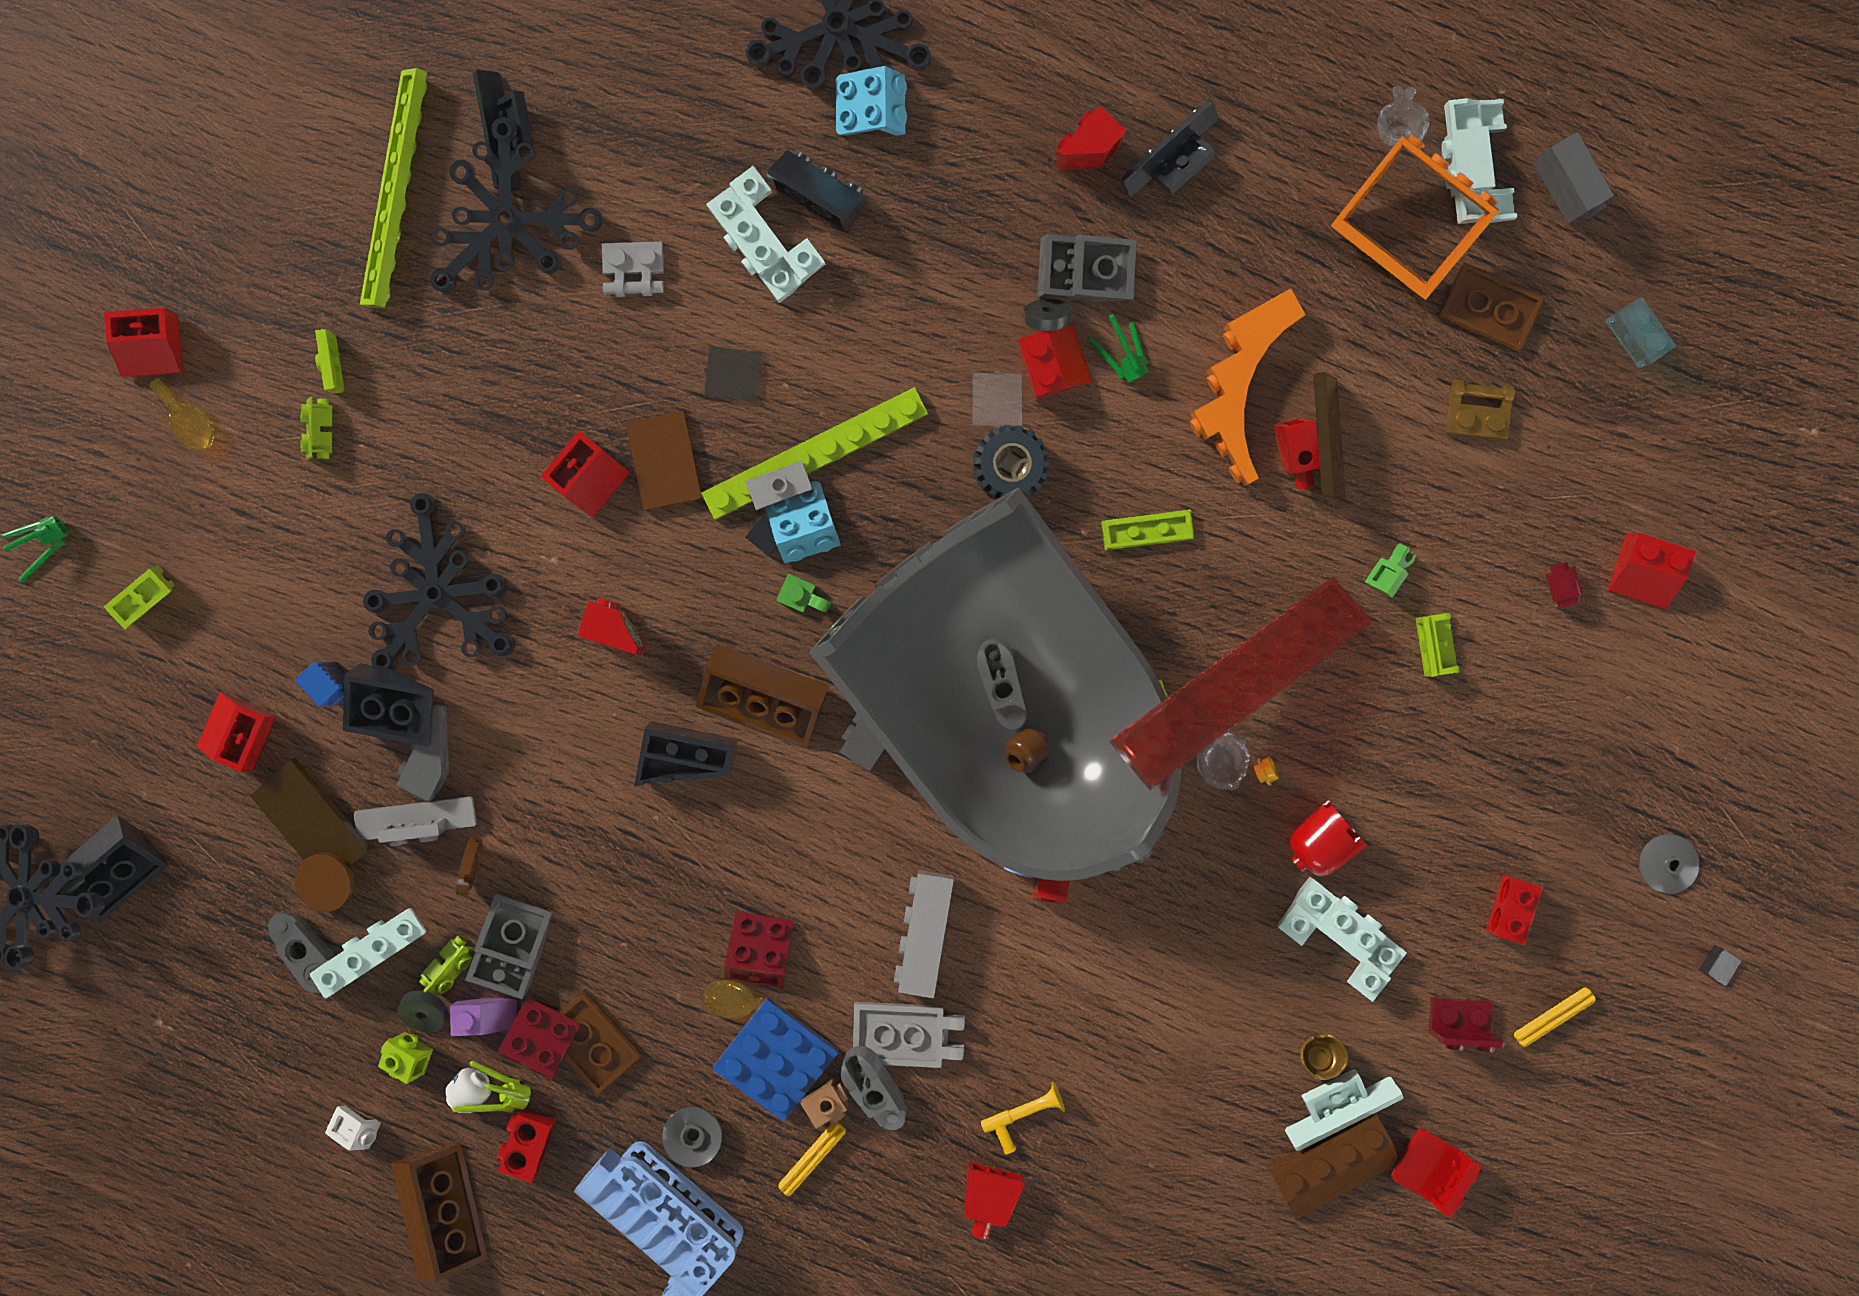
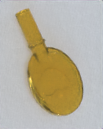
M159 378L152 381L150 387L166 404V407L170 409L168 423L176 439L184 446L194 450H203L210 447L215 438V431L208 415L194 404L180 403L178 398L171 393Z
M732 980L711 982L705 988L702 996L703 1003L710 1012L730 1019L748 1015L752 1010H757L764 1001L763 998H755L748 987ZM776 1002L778 1005H780L782 1008L786 1010L787 1004Z

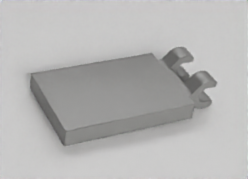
M855 1002L853 1047L865 1046L872 1049L878 1055L883 1065L942 1068L943 1059L963 1060L964 1044H948V1029L964 1030L965 1015H944V1006Z

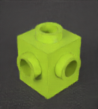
M404 1032L388 1039L384 1043L378 1067L388 1072L391 1077L408 1084L425 1074L433 1049L419 1041L416 1036Z

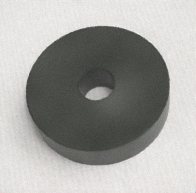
M1037 300L1027 304L1024 308V323L1036 330H1059L1069 326L1072 322V307L1061 300Z
M412 991L403 996L397 1013L401 1021L408 1027L420 1032H435L443 1027L448 1015V1009L445 1003L437 996L424 991Z

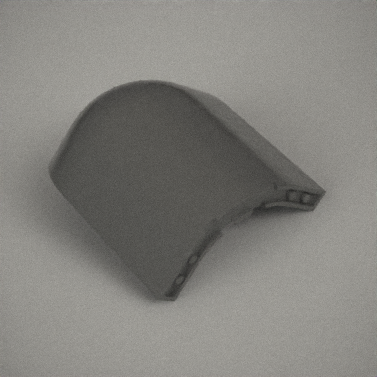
M1019 487L945 530L946 536L934 544L932 541L928 542L901 562L874 585L877 589L867 598L861 596L809 651L937 816L959 839L989 860L1012 871L1036 878L1058 881L1080 880L1111 870L1117 872L1127 864L1135 861L1141 863L1147 860L1152 854L1151 849L1156 841L1162 837L1163 829L1175 808L1181 784L1179 737L1165 692L1146 658ZM989 639H1002L1013 650L1028 712L1025 723L1015 730L1006 729L1001 723H998L978 670L977 653L979 647ZM993 651L990 653L989 658L992 661H998L1001 658V654L998 651ZM1001 682L996 686V689L1002 693L1008 692L1012 688L1006 682ZM1026 728L1042 732L1046 736L1050 748V755L1046 761L1030 773L1018 772L1012 769L1006 761L1005 753L1006 744L1018 732Z

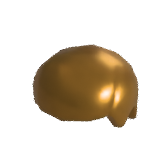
M1318 1034L1306 1039V1042L1303 1043L1300 1049L1299 1061L1304 1072L1314 1079L1329 1080L1335 1078L1347 1066L1348 1052L1344 1043L1334 1035Z

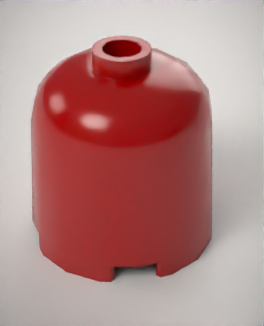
M1329 800L1303 821L1291 833L1290 846L1295 853L1291 858L1302 872L1308 869L1314 875L1320 877L1334 873L1368 847L1360 835L1346 819L1344 820Z

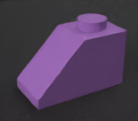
M518 998L458 999L450 1005L451 1036L484 1035L509 1030L518 1015Z

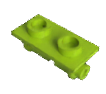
M309 397L306 400V404H301V422H306V434H301L300 447L301 452H306V460L312 458V453H317V459H329V454H332V432H320V426L332 427L333 406L329 405V399H317V404H312V397Z
M460 935L456 938H451L439 953L445 962L442 964L439 959L435 958L425 971L422 972V978L419 982L426 987L423 990L424 992L442 995L453 986L454 980L461 971L471 965L475 955V948L465 946L467 943L465 938Z

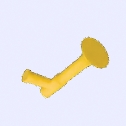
M1052 1082V1088L1044 1096L1012 1110H1006L981 1121V1125L985 1133L995 1130L1004 1149V1154H1010L1016 1150V1146L1010 1138L1006 1125L1046 1108L1056 1107L1065 1112L1060 1093L1055 1083Z

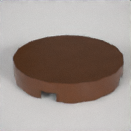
M475 836L469 838L458 875L456 895L467 897L469 890L472 889L479 865V856L477 854L482 851L483 846L482 838Z
M319 852L304 859L298 866L295 875L296 891L300 899L309 908L318 912H332L342 907L352 897L355 888L354 874L351 868L348 869L345 864L346 861L341 856L331 852Z

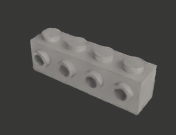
M918 870L917 877H911L908 894L914 895L912 907L906 906L903 923L909 925L907 936H901L899 954H904L902 966L896 965L893 982L899 984V993L934 998L954 876Z

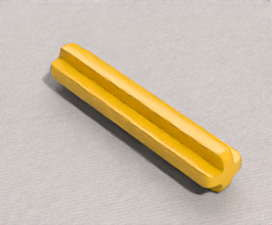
M1582 988L1514 1033L1517 1042L1522 1047H1527L1595 1003V996L1588 988Z
M839 1122L830 1125L781 1180L778 1187L785 1195L791 1196L844 1136L846 1129Z

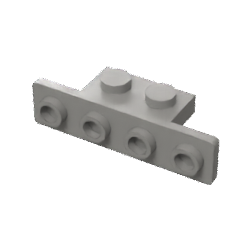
M472 796L357 810L354 812L356 830L364 840L378 838L379 843L389 842L390 846L404 845L408 843V839L419 838V842L434 841L445 830L472 827L477 824Z

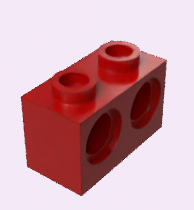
M1503 874L1486 931L1495 936L1525 945L1543 887Z
M526 1108L521 1110L517 1116L512 1115L506 1132L510 1133L507 1144L502 1143L496 1160L500 1161L497 1172L532 1183L539 1173L557 1119ZM523 1125H532L535 1128L536 1135H527L523 1130ZM516 1152L523 1154L526 1158V1163H517L513 1154Z

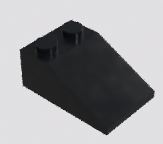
M360 663L344 675L343 731L429 747L431 745L434 689L389 668Z

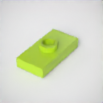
M327 329L315 330L319 353L316 354L315 361L318 371L322 373L324 390L333 394L344 392V384L336 334Z

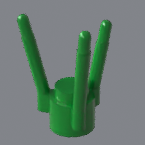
M1111 314L1109 319L1127 357L1120 360L1122 366L1120 367L1092 336L1088 337V341L1115 370L1119 379L1125 377L1127 382L1130 383L1149 372L1146 367L1149 363L1144 356L1135 324L1133 322L1129 323L1136 350L1133 353L1115 315Z
M48 516L41 521L1 535L2 539H8L34 530V532L3 547L4 551H9L35 538L43 545L51 544L19 577V582L23 583L57 549L66 545L63 538L67 537L69 533L64 523L57 516Z

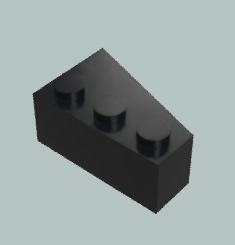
M651 721L644 729L634 786L655 782L666 783L682 779L693 780L728 776L734 765L738 739Z

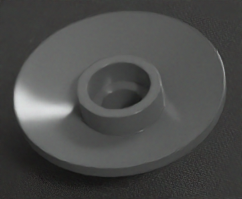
M1664 834L1651 839L1644 846L1639 857V871L1643 880L1650 888L1665 894L1679 893L1687 889L1696 879L1699 871V857L1693 845L1685 838L1673 834ZM1672 860H1676L1677 867L1671 871L1669 864Z
M686 1107L676 1111L667 1120L662 1133V1142L666 1153L674 1162L685 1167H699L710 1162L717 1155L722 1143V1130L718 1120L709 1111L699 1107ZM694 1129L699 1133V1137L692 1139L688 1132Z

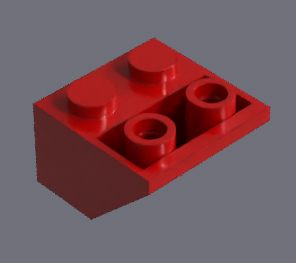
M1099 106L1093 113L1088 110L1079 120V127L1073 135L1067 133L1057 145L1059 149L1055 153L1057 156L1055 167L1058 170L1101 168L1121 147L1127 130L1102 107Z
M166 308L104 312L106 343L121 377L183 373L179 317L177 313Z
M578 431L540 477L571 503L593 518L631 472L586 434Z
M220 692L197 748L213 761L239 772L254 770L277 715Z

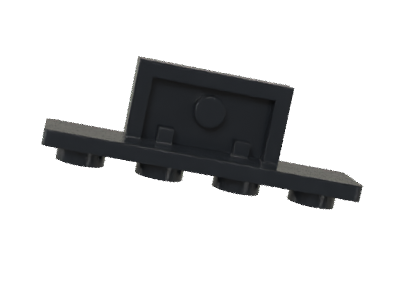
M479 69L474 71L473 78L485 142L492 147L493 153L498 157V140L492 134V124L500 117L513 120L518 127V135L511 142V158L516 154V147L520 143H528L533 146L524 92L512 91L504 96L499 72ZM501 124L499 126V133L502 136L506 135L509 128L506 124ZM527 146L523 147L520 151L522 157L531 153ZM490 168L493 186L495 189H499L498 175ZM518 170L511 176V190L515 191L521 188Z
M1211 100L1197 107L1189 118L1180 126L1175 127L1161 143L1151 148L1142 160L1126 171L1125 175L1121 178L1125 193L1129 197L1134 196L1151 179L1155 180L1172 195L1216 156L1215 149L1200 137L1218 120L1215 105Z

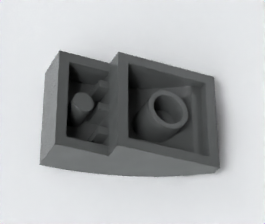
M1046 234L1040 239L1037 298L1080 301H1132L1134 299L1137 240L1081 234L1076 237Z
M495 894L474 949L475 955L465 980L525 1000L542 953L553 913Z

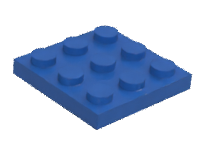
M767 996L715 1062L712 1070L784 1122L838 1054V1048Z

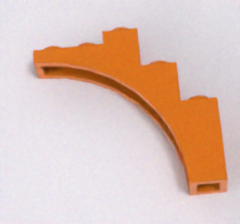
M1292 289L1231 321L1223 328L1226 332L1223 334L1226 344L1231 350L1235 348L1237 353L1212 366L1207 371L1209 375L1206 378L1208 385L1214 393L1218 392L1220 397L1190 414L1192 420L1189 422L1197 437L1202 436L1205 441L1214 435L1216 436L1217 440L1214 443L1222 457L1227 456L1232 465L1229 467V471L1233 479L1237 483L1241 482L1243 487L1259 479L1249 457L1244 433V408L1248 386L1257 364L1270 344L1284 330L1306 315Z

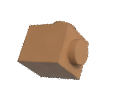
M832 1078L805 1094L801 1099V1105L817 1129L827 1122L832 1125L845 1116L844 1112L847 1111L849 1095L841 1083L837 1085Z

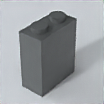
M1578 132L1552 146L1532 162L1567 224L1576 219L1580 223L1586 221L1607 207L1605 201L1614 196Z

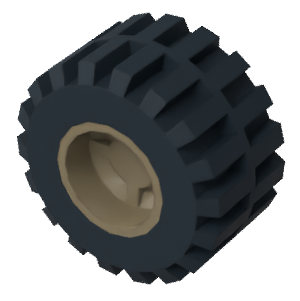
M1005 425L1002 428L992 430L977 446L972 466L973 473L976 476L975 480L982 487V491L991 495L996 500L1018 487L1026 498L1038 491L1047 478V470L1050 466V461H1048L1047 457L1049 453L1044 448L1042 439H1038L1032 430L1023 429V426L1019 425L1016 427Z

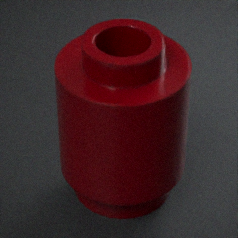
M1568 562L1550 566L1551 572L1546 573L1545 576L1552 600L1557 603L1558 608L1582 602L1581 595L1583 591L1576 566L1569 567Z

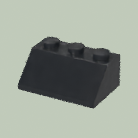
M787 150L767 172L771 187L848 233L866 204V198L862 194L864 191L852 182H848L846 185L837 179L838 175L829 168L823 166L819 169L812 165V159L802 152L797 151L794 154Z
M117 815L60 864L61 872L64 863L77 861L83 867V875L78 880H70L59 894L78 896L81 893L96 892L104 898L105 907L99 915L91 917L101 923L162 871L168 863L140 829ZM56 877L50 878L51 883Z

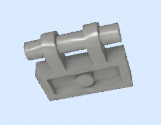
M662 242L602 243L603 274L605 276L615 275L614 282L603 283L604 295L615 294L616 297H626V294L642 293V296H652L653 293H664V282L652 281V274H664ZM642 274L641 282H626V275Z

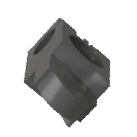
M989 639L979 647L977 653L978 670L998 723H1001L1006 729L1015 730L1025 723L1028 712L1013 650L1002 639ZM998 651L1001 654L1000 660L992 661L989 658L990 653ZM1001 682H1006L1012 688L1010 691L1002 693L996 689V686Z
M280 912L272 916L268 923V934L277 946L276 952L301 987L308 992L320 993L310 977V973L334 958L335 956L305 919L301 920L296 914L290 912ZM298 942L305 945L307 950L306 956L298 953Z
M865 1046L851 1048L846 1053L841 1068V1079L850 1091L849 1094L869 1119L874 1117L881 1127L883 1126L889 1130L901 1128L905 1123L907 1106L903 1102L904 1096L872 1049ZM856 1060L859 1061L860 1066L856 1065ZM872 1091H878L880 1094L873 1093Z

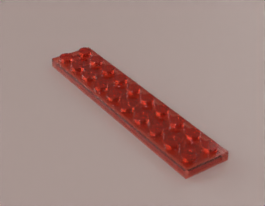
M1331 577L1113 737L1109 743L1145 786L1152 790L1372 623V620L1334 577Z

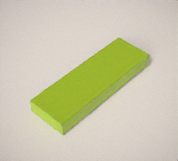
M1191 510L1101 521L1105 551L1194 539Z

